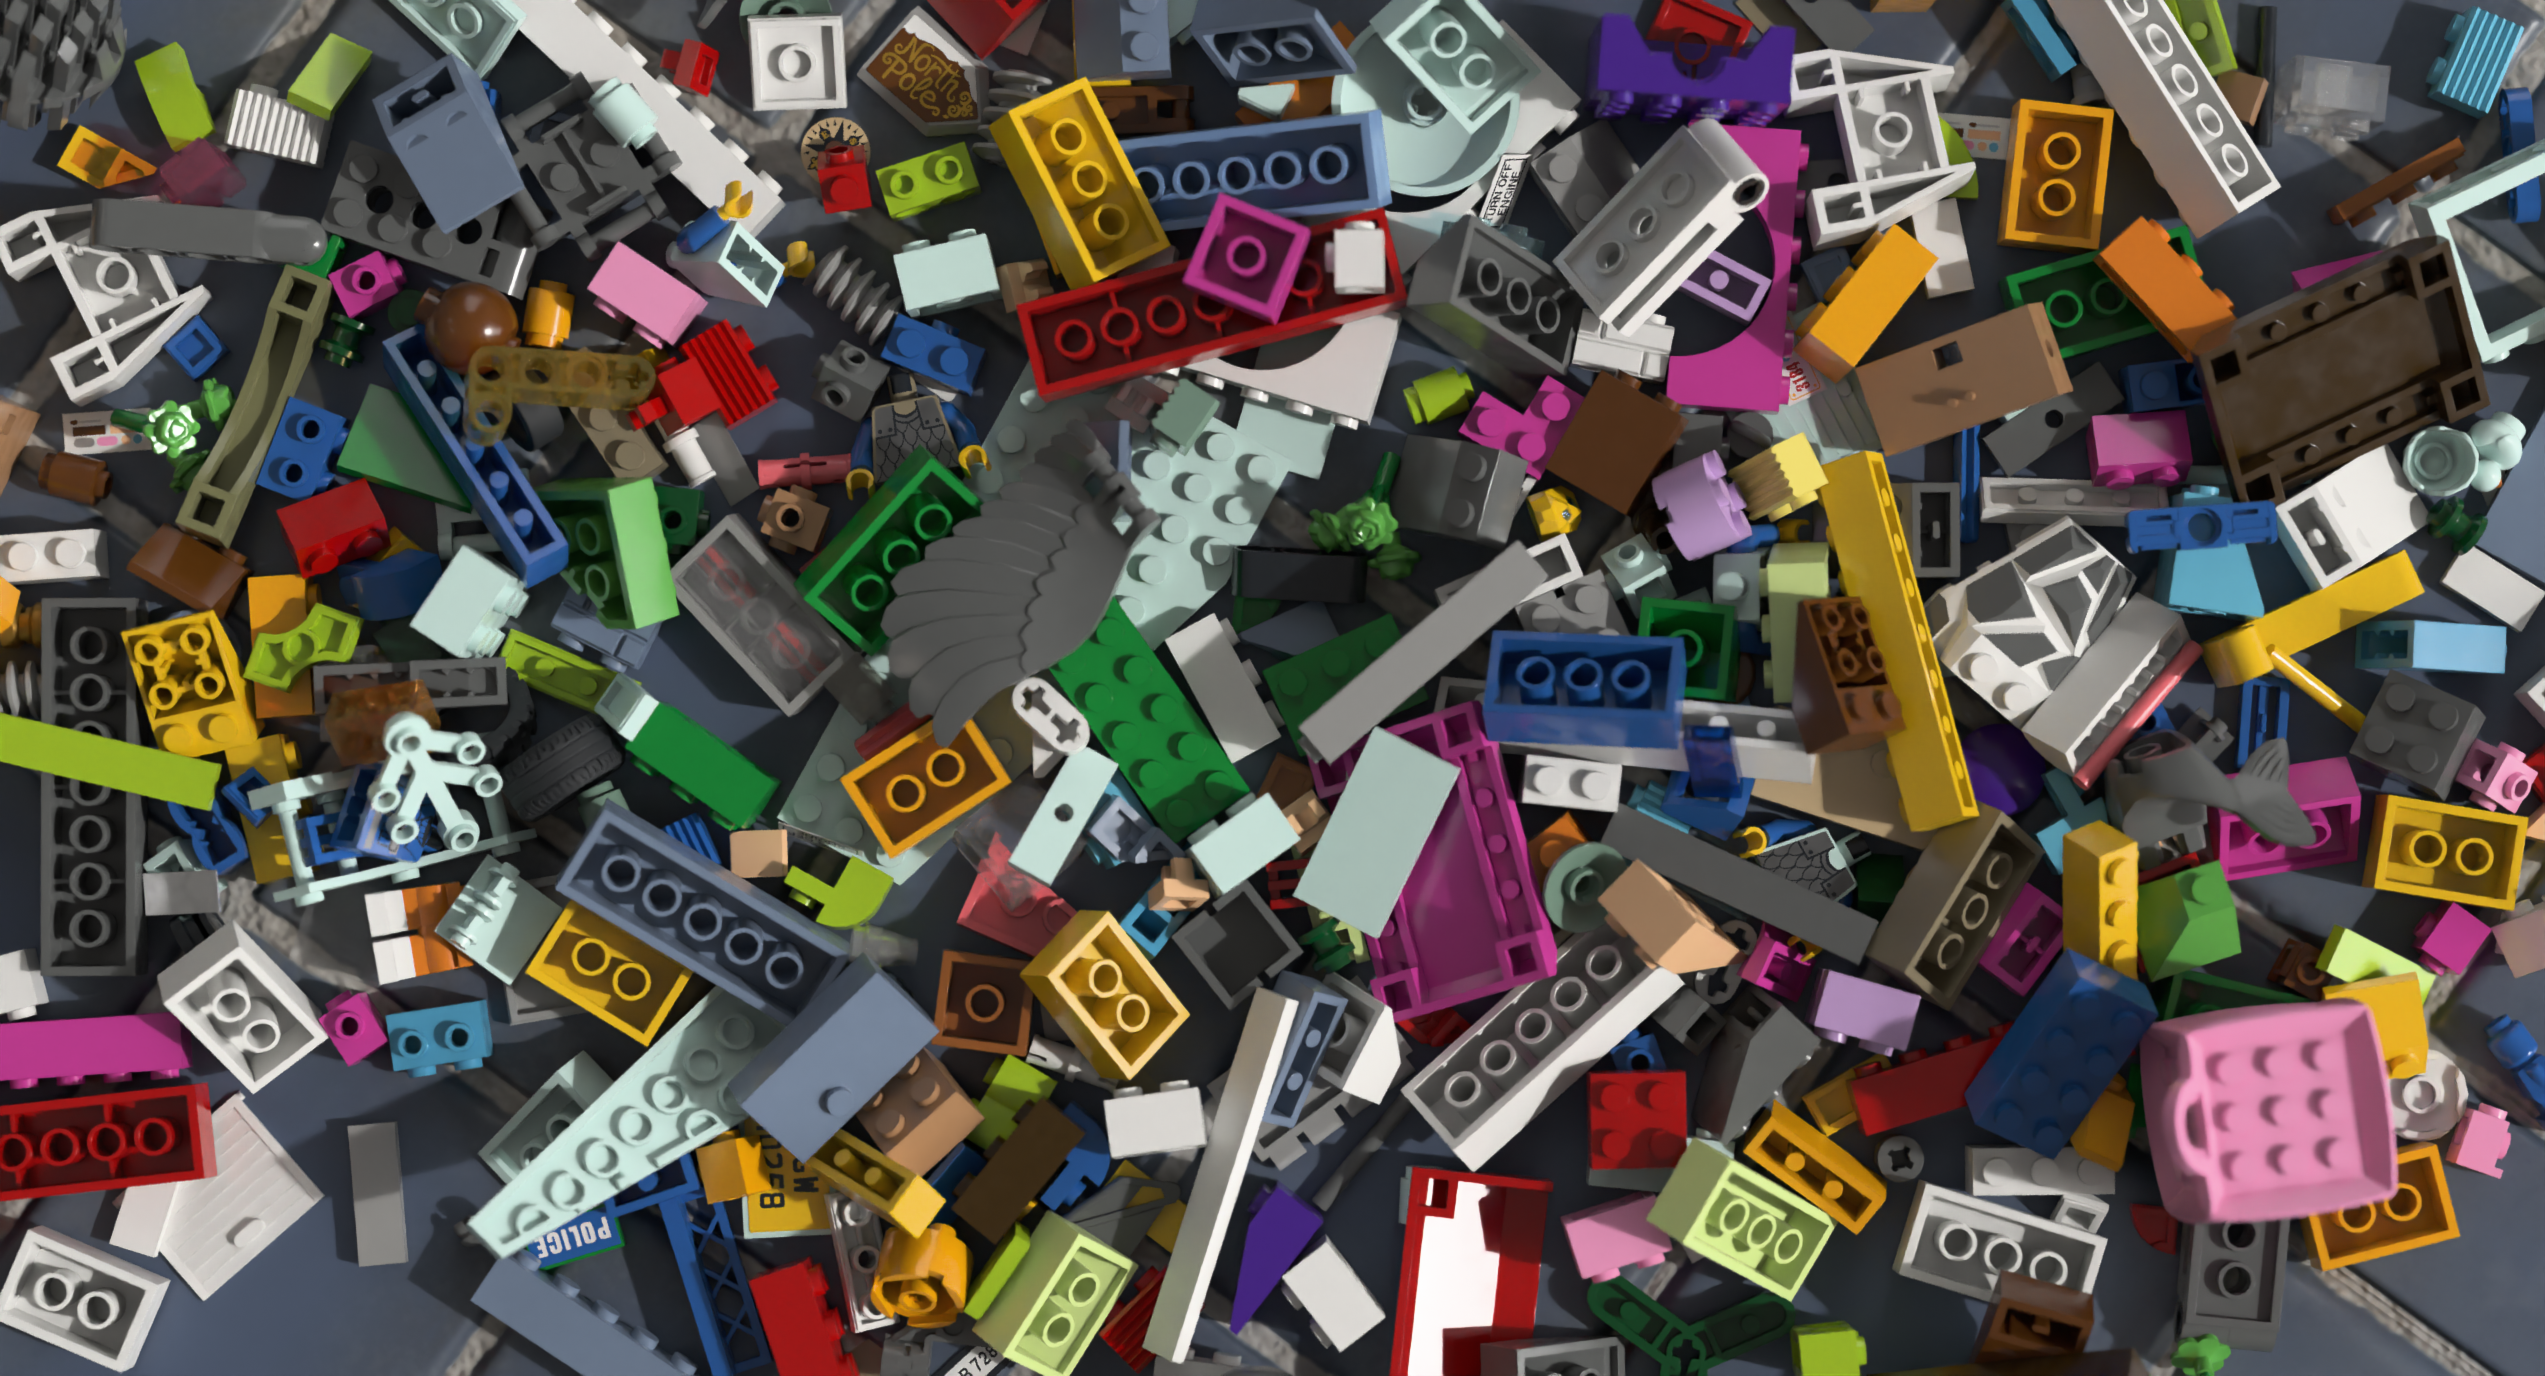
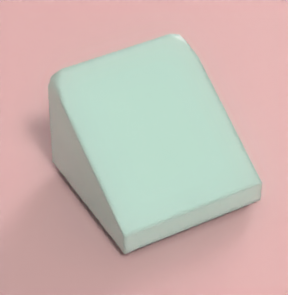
M1295 84L1240 88L1237 94L1238 102L1240 105L1273 121H1278L1282 119L1295 92Z

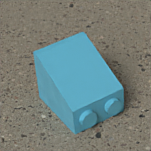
M2191 485L2190 488H2182L2181 493L2168 497L2169 508L2231 504L2233 501L2232 498L2218 496L2219 488L2203 485ZM2204 514L2194 515L2188 523L2189 534L2197 541H2206L2211 537L2214 526L2210 518ZM2228 541V547L2176 551V548L2160 549L2153 601L2176 612L2239 621L2263 618L2264 606L2245 543L2230 544Z

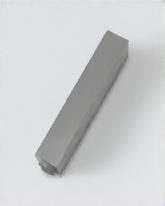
M1517 540L1298 727L1299 731L1304 735L1298 740V744L1315 764L1323 758L1330 765L1541 585L1549 575Z

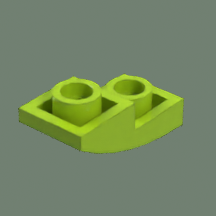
M176 41L134 61L155 116L173 151L177 152L217 133L205 96L196 87L184 49Z

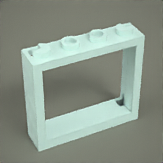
M2545 138L2408 203L2420 238L2441 235L2450 240L2479 359L2484 364H2492L2507 358L2510 355V349L2523 343L2534 344L2545 340V307L2487 335L2446 220L2545 173Z

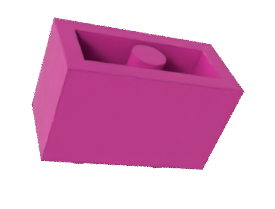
M2185 410L2091 416L2085 439L2092 487L2106 486L2111 490H2122L2136 484L2153 483L2158 487H2169L2186 481L2193 458Z

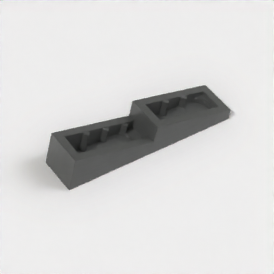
M505 657L313 666L316 716L508 704Z

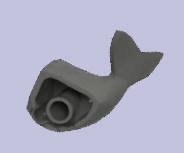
M2165 728L2127 742L2116 757L2109 761L2104 770L2105 807L2109 821L2114 829L2137 842V867L2143 871L2157 867L2165 862L2159 845L2161 840L2173 836L2177 851L2182 855L2190 854L2206 847L2202 826L2207 823L2206 805L2235 815L2267 840L2282 846L2304 847L2312 845L2316 841V834L2312 825L2288 791L2289 753L2287 741L2284 737L2266 741L2250 755L2234 779L2227 778L2188 737L2180 732Z

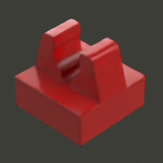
M685 39L681 52L664 49L659 67L670 70L669 73L675 75L672 84L691 94L708 97L720 52L702 42Z

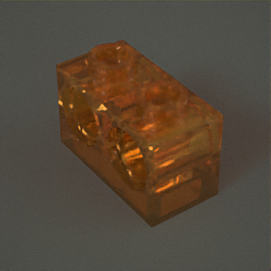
M423 679L332 693L324 724L342 766L369 765L386 760L389 752L383 744L384 726L392 716L398 713L411 712L426 720L430 730L439 731L441 722ZM426 750L427 753H433V751H434V750Z

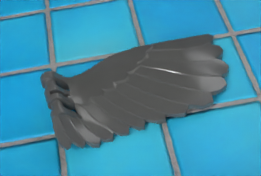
M1077 419L1068 421L1066 424L1067 432L1053 435L1051 445L1040 448L1034 454L1035 462L1026 465L1019 471L1022 481L1006 484L999 490L1001 499L987 501L980 506L982 516L963 520L954 526V537L942 538L925 546V560L902 568L891 581L897 597L886 607L881 622V628L886 636L892 637V643L887 653L890 672L899 678H912L908 690L909 708L917 719H922L927 714L933 716L932 729L936 743L941 747L947 748L976 712L999 691L1030 677L1032 674L1051 667L1075 652L1093 634L1110 605L1132 551L1161 522V518L1153 508L1147 509L1139 499L1141 493L1123 471L1117 472L1111 465L1110 460L1112 457L1102 447L1093 431ZM1097 476L1103 485L1093 499L1085 489V486ZM1126 512L1132 522L1122 535L1114 525V522Z

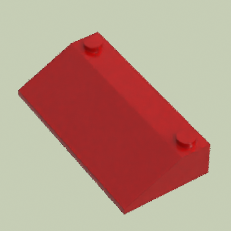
M1412 1166L1389 1376H1481L1480 1344L1533 1338L1548 1194L1553 1192L1554 1183L1550 1178L1475 1171L1473 1173L1468 1170Z

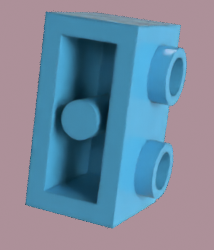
M486 999L385 1015L394 1071L407 1069L408 1078L437 1074L435 1065L454 1062L455 1071L483 1067L482 1058L494 1055Z

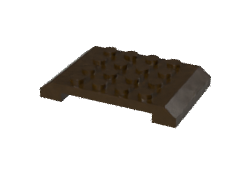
M2441 235L2414 238L2400 243L2202 335L2190 350L2233 503L2271 501L2277 506L2286 501L2284 492L2440 418L2451 424L2491 405L2450 240Z

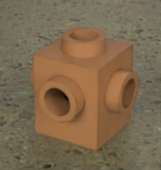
M792 484L789 492L777 488L774 497L770 495L765 497L757 521L764 523L760 532L771 536L769 546L795 555L797 547L818 554L834 511L831 508L815 503L818 496L817 493ZM798 512L799 522L793 527H788V516Z

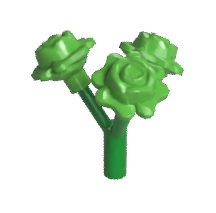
M208 378L203 381V391L200 399L190 401L187 405L181 404L177 407L176 402L167 400L159 409L150 410L147 412V415L117 408L112 412L110 421L114 427L143 433L151 441L152 451L155 454L165 452L168 455L166 460L175 468L174 479L169 487L176 494H179L183 490L189 491L193 479L211 453L209 449L189 455L184 451L185 449L194 448L196 445V438L193 434L199 432L200 424L195 420L206 417L209 422L215 424L218 431H222L237 400L230 386L219 385L215 378Z
M1385 452L1383 454L1372 487L1354 503L1343 506L1335 514L1329 512L1322 514L1318 509H1312L1309 512L1314 520L1309 525L1308 534L1311 536L1314 544L1319 549L1325 550L1326 553H1330L1334 549L1348 552L1351 549L1349 543L1352 545L1362 544L1369 551L1379 544H1383V549L1376 554V559L1367 561L1371 569H1379L1382 580H1398L1399 578L1408 577L1413 573L1414 564L1422 560L1420 552L1402 546L1400 532H1395L1398 522L1392 516L1389 492L1401 458L1393 452Z

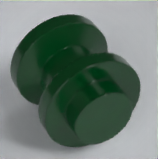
M407 289L392 298L388 306V319L391 326L397 332L401 333L419 324L413 318L416 308L425 293L415 289Z
M331 312L329 318L336 325L331 339L320 340L318 347L327 350L323 359L348 369L351 368L353 361L362 364L365 357L358 350L362 337L373 336L376 329L346 316Z
M2453 496L2447 501L2440 499L2431 508L2426 518V521L2429 523L2427 532L2434 539L2447 535L2453 540L2451 550L2461 556L2470 551L2480 540L2487 527L2488 519L2481 513L2471 517L2467 516L2462 512L2464 501L2457 496Z
M1335 917L1330 918L1296 939L1299 945H1311L1316 953L1317 958L1312 964L1315 972L1324 968L1329 975L1353 961L1348 953L1356 947L1353 942H1341L1335 932L1340 920Z

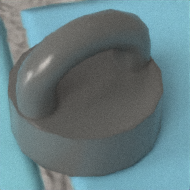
M1744 412L1736 416L1728 425L1726 437L1730 438V451L1743 459H1750L1770 448L1774 438L1773 428L1769 420L1755 412Z

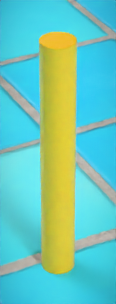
M2270 644L2265 648L2276 671L2356 733H2359L2366 719L2363 713L2274 644Z

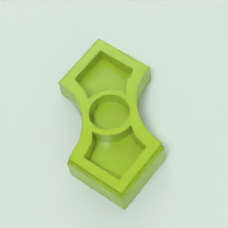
M316 603L307 619L293 630L276 635L267 633L257 634L243 677L291 693L297 680L313 666L330 661L350 663L365 619Z

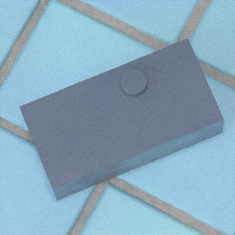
M863 952L727 1085L739 1106L804 1164L939 1032V1029L928 1013Z

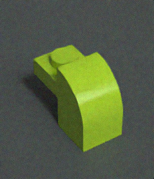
M852 855L834 888L795 866L791 867L784 880V884L792 889L788 897L811 910L814 909L816 903L824 906L816 919V923L832 930H848L866 923L877 913L894 884V878Z

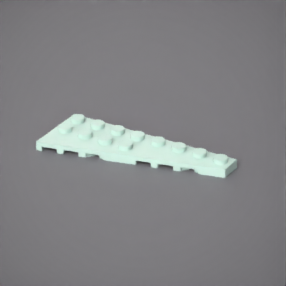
M716 985L473 1217L465 1227L500 1261L750 1118L751 1116L739 1106L727 1084L786 1026Z

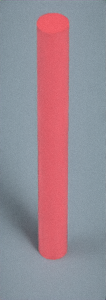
M2193 640L2187 641L2076 773L2073 781L2084 790L2090 788L2106 769L2109 761L2116 757L2204 651L2198 643Z

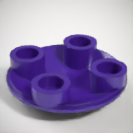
M1990 724L1974 730L1964 738L1960 745L1976 800L2003 811L2007 816L2025 810L2036 800L2044 785L2041 774L2046 772L2045 760L2030 744L2020 729L2008 724Z

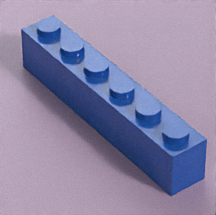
M419 323L382 342L383 367L526 589L568 568V543L458 373L452 372L440 365L430 354L424 340L425 325Z

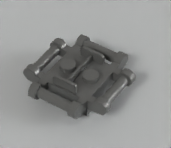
M580 71L569 78L571 83L517 116L511 113L500 121L519 152L512 156L518 172L529 166L561 217V220L549 225L526 187L510 196L511 201L533 234L530 238L537 251H542L571 234L589 263L602 256L600 251L654 218L660 221L670 215L669 210L652 184L679 168L683 162L676 151L670 152L657 131L644 144L654 162L645 169H642L629 147L622 148L593 115L595 109L588 101L594 94V91ZM629 83L631 87L639 94L633 83ZM579 99L582 100L588 110L582 114H576L543 134L539 140L531 144L525 132ZM642 195L645 203L591 236L588 234L586 228Z

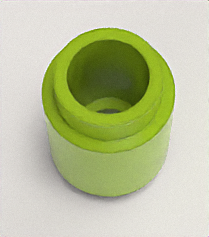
M1454 366L1412 381V387L1403 390L1405 401L1415 425L1425 421L1427 425L1468 411L1470 410L1468 400L1475 398L1466 371L1458 374Z

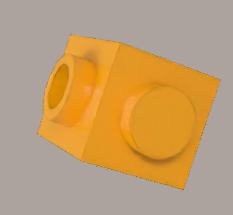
M739 1129L727 1131L713 1138L712 1145L696 1149L698 1158L697 1171L701 1182L704 1184L708 1204L735 1200L772 1190L759 1135L741 1137Z

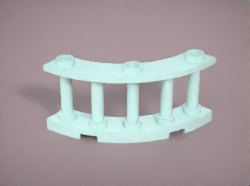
M494 731L480 733L477 735L479 736V738H482ZM386 759L370 763H385ZM409 759L401 773L404 776L412 774L414 770ZM355 769L333 774L331 771L283 781L247 792L252 810L271 807L273 815L278 814L296 887L273 893L275 902L294 898L296 907L325 900L324 891L391 876L393 884L419 878V868L488 850L492 851L493 858L521 851L519 842L537 837L535 828L511 833L500 790L491 797H483L493 838L477 842L469 851H453L444 844L445 851L422 856L416 863L392 862L393 864L360 872L356 858L338 861L341 876L315 882L312 868L305 866L304 858L309 856L307 848H301L300 839L304 838L302 830L297 831L295 821L299 820L297 809L301 808L300 800L316 797L317 804L323 805L325 814L341 812L343 806L341 800L345 799L344 790H348ZM492 777L486 778L481 784L487 783ZM443 782L450 793L448 783ZM436 810V816L439 823L441 817ZM336 824L328 825L330 833L334 832Z

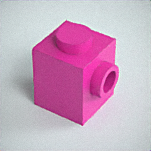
M379 250L328 275L348 317L356 321H360L388 307L392 298L404 290L402 284L408 282L397 258L388 259L387 255Z
M2442 901L2434 914L2430 911L2427 912L2416 925L2413 934L2417 938L2411 945V948L2421 954L2418 962L2436 975L2442 977L2444 972L2460 975L2492 929L2455 902Z
M347 990L325 1004L329 1012L318 1020L348 1067L360 1063L389 1044L387 1023L367 992L357 993L353 996L350 990Z

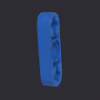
M2527 87L2501 89L2498 111L2502 155L2504 158L2536 143L2532 99L2529 89ZM2539 176L2506 191L2508 215L2513 224L2537 222L2541 214Z

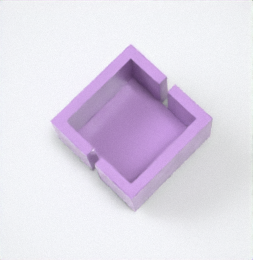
M1819 968L1804 1022L1815 1025L1814 1035L1846 1044L1848 1035L1860 1038L1858 1047L1891 1057L1894 1048L1903 1051L1907 1049L1921 996Z

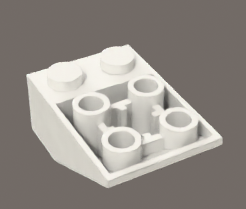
M2388 444L2339 466L2286 498L2285 502L2275 506L2278 537L2311 592L2328 587L2428 524L2426 521L2428 511L2414 487L2410 484Z

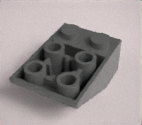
M1890 483L1916 580H1953L1960 577V483ZM1818 500L1812 502V542H1828L1826 536V527L1829 525L1825 508L1819 504ZM1830 547V556L1827 559L1828 580H1838V572L1841 570L1837 553Z
M1752 982L1721 1015L1728 1022L1713 1039L1691 1117L1724 1146L1732 1139L1740 1137L1750 1125V1118L1763 1104L1770 1103L1778 1096L1782 1089V1083L1795 1069L1803 1067L1811 1059L1815 1046L1821 1041L1781 1003Z

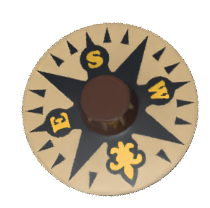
M833 117L817 122L808 130L801 145V159L805 170L815 181L819 183L817 172L818 152L826 151L834 146L850 145L853 147L864 145L867 164H869L871 156L870 143L864 131L856 123L845 118Z

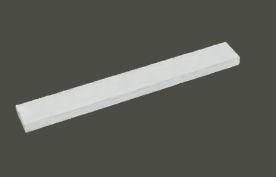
M1257 987L1142 1346L1171 1362L1184 1364L1299 1003L1296 1000Z

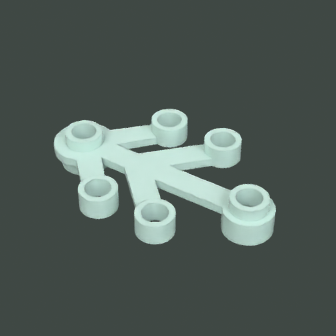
M401 712L392 716L386 722L383 731V744L389 754L377 781L368 789V797L376 810L388 812L397 807L396 812L386 822V829L392 840L398 844H406L415 839L419 828L414 818L427 792L441 817L437 831L445 846L457 852L471 850L478 842L479 826L470 812L457 808L443 782L473 786L477 794L482 797H491L497 794L502 788L503 780L494 766L489 764L478 767L468 766L479 762L484 757V744L474 732L453 734L430 730L424 718L411 712ZM474 745L471 750L463 752L468 746ZM426 750L453 752L459 761L465 765L431 760ZM409 759L414 770L401 798L395 785ZM492 777L487 783L481 784L486 778ZM390 792L386 797L378 799L383 793ZM408 824L403 830L397 831L400 826Z

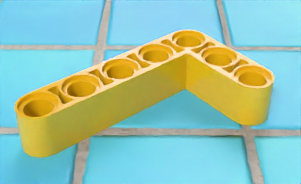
M2404 549L2354 571L2322 590L2309 592L2263 614V618L2249 620L2200 643L2199 645L2204 651L2201 655L2217 688L2236 686L2274 668L2265 649L2268 645L2274 644L2290 656L2415 598L2425 591Z

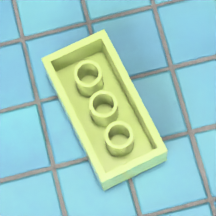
M1695 1137L1681 1156L1677 1167L1645 1219L1684 1245L1789 1301L1793 1300L1838 1223L1836 1219L1810 1202Z

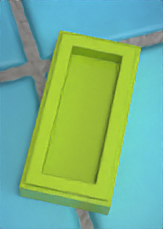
M330 32L288 90L286 102L330 121L370 65L373 52Z
M1015 1220L969 1287L963 1312L977 1320L983 1316L1029 1249V1228Z

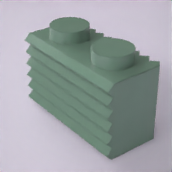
M1179 379L1176 387H1173L1171 395L1167 396L1166 402L1162 403L1160 410L1156 412L1155 418L1151 419L1149 429L1152 437L1149 442L1172 458L1176 452L1186 456L1217 411L1220 402L1187 379Z

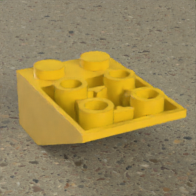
M213 609L121 632L159 750L193 758L253 744L264 729L265 723L263 719L256 718L255 692L251 681L243 677L245 669Z

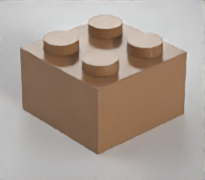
M925 1047L855 1113L884 1155L918 1174L920 1177L928 1172L985 1120L984 1116L948 1069Z

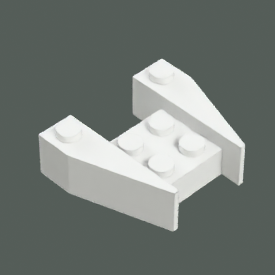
M1833 49L1793 55L1790 104L1783 110L1784 119L1834 110L1850 182L1848 184L1811 190L1804 205V211L1813 251L1860 243L1870 238L1876 230L1881 232L1894 223L1896 224L1968 184L1976 170L1975 162L1949 166L1933 93L1942 92L1947 89L1955 73L1953 66Z
M158 195L123 199L165 203ZM92 204L32 211L0 226V259L8 275L21 282L57 265L93 337L50 358L70 400L80 407L123 387L164 348L163 345L214 299L212 294L203 285L181 295L162 256L108 252L89 248Z

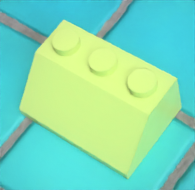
M1047 1210L1030 1237L1029 1249L986 1312L978 1319L972 1331L1003 1356L1044 1376H1070L1139 1265L1080 1226Z

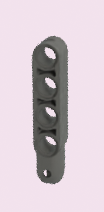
M96 198L92 201L89 248L95 250L255 264H289L291 266L304 267L318 262L325 254L328 245L327 234L321 224L305 216L280 215L257 210L111 198Z

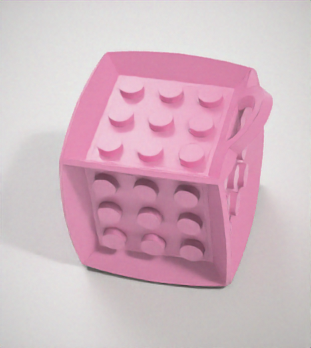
M2339 997L2315 1003L2271 1004L2205 1012L2152 1023L2140 1040L2143 1103L2154 1169L2164 1208L2176 1219L2188 1224H2203L2209 1222L2251 1221L2303 1216L2367 1204L2390 1198L2395 1194L2396 1153L2388 1082L2370 1008L2361 1001L2348 997Z

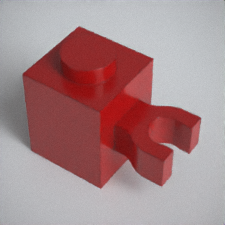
M673 357L651 369L654 378L641 386L648 402L636 407L633 411L626 414L625 417L633 432L659 420L666 435L669 436L705 418L722 407V404L696 357L679 364L676 357Z

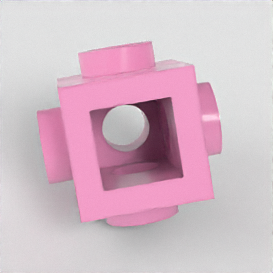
M2476 738L2455 781L2472 792L2468 800L2491 812H2494L2497 806L2515 814L2523 799L2529 794L2531 785L2538 772L2523 763L2526 755L2516 748L2500 742L2498 747H2494Z

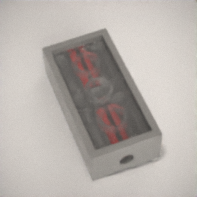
M739 513L727 515L671 569L672 580L677 592L676 597L788 717L800 713L864 652L862 648L802 598L793 584L799 577Z

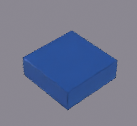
M198 315L163 345L164 349L195 382L201 379L231 352L201 316Z

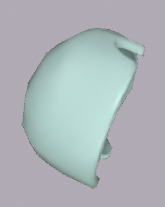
M2431 426L2412 436L2403 450L2402 470L2410 484L2420 492L2437 497L2450 496L2469 486L2478 472L2479 453L2471 438L2465 432L2445 426Z

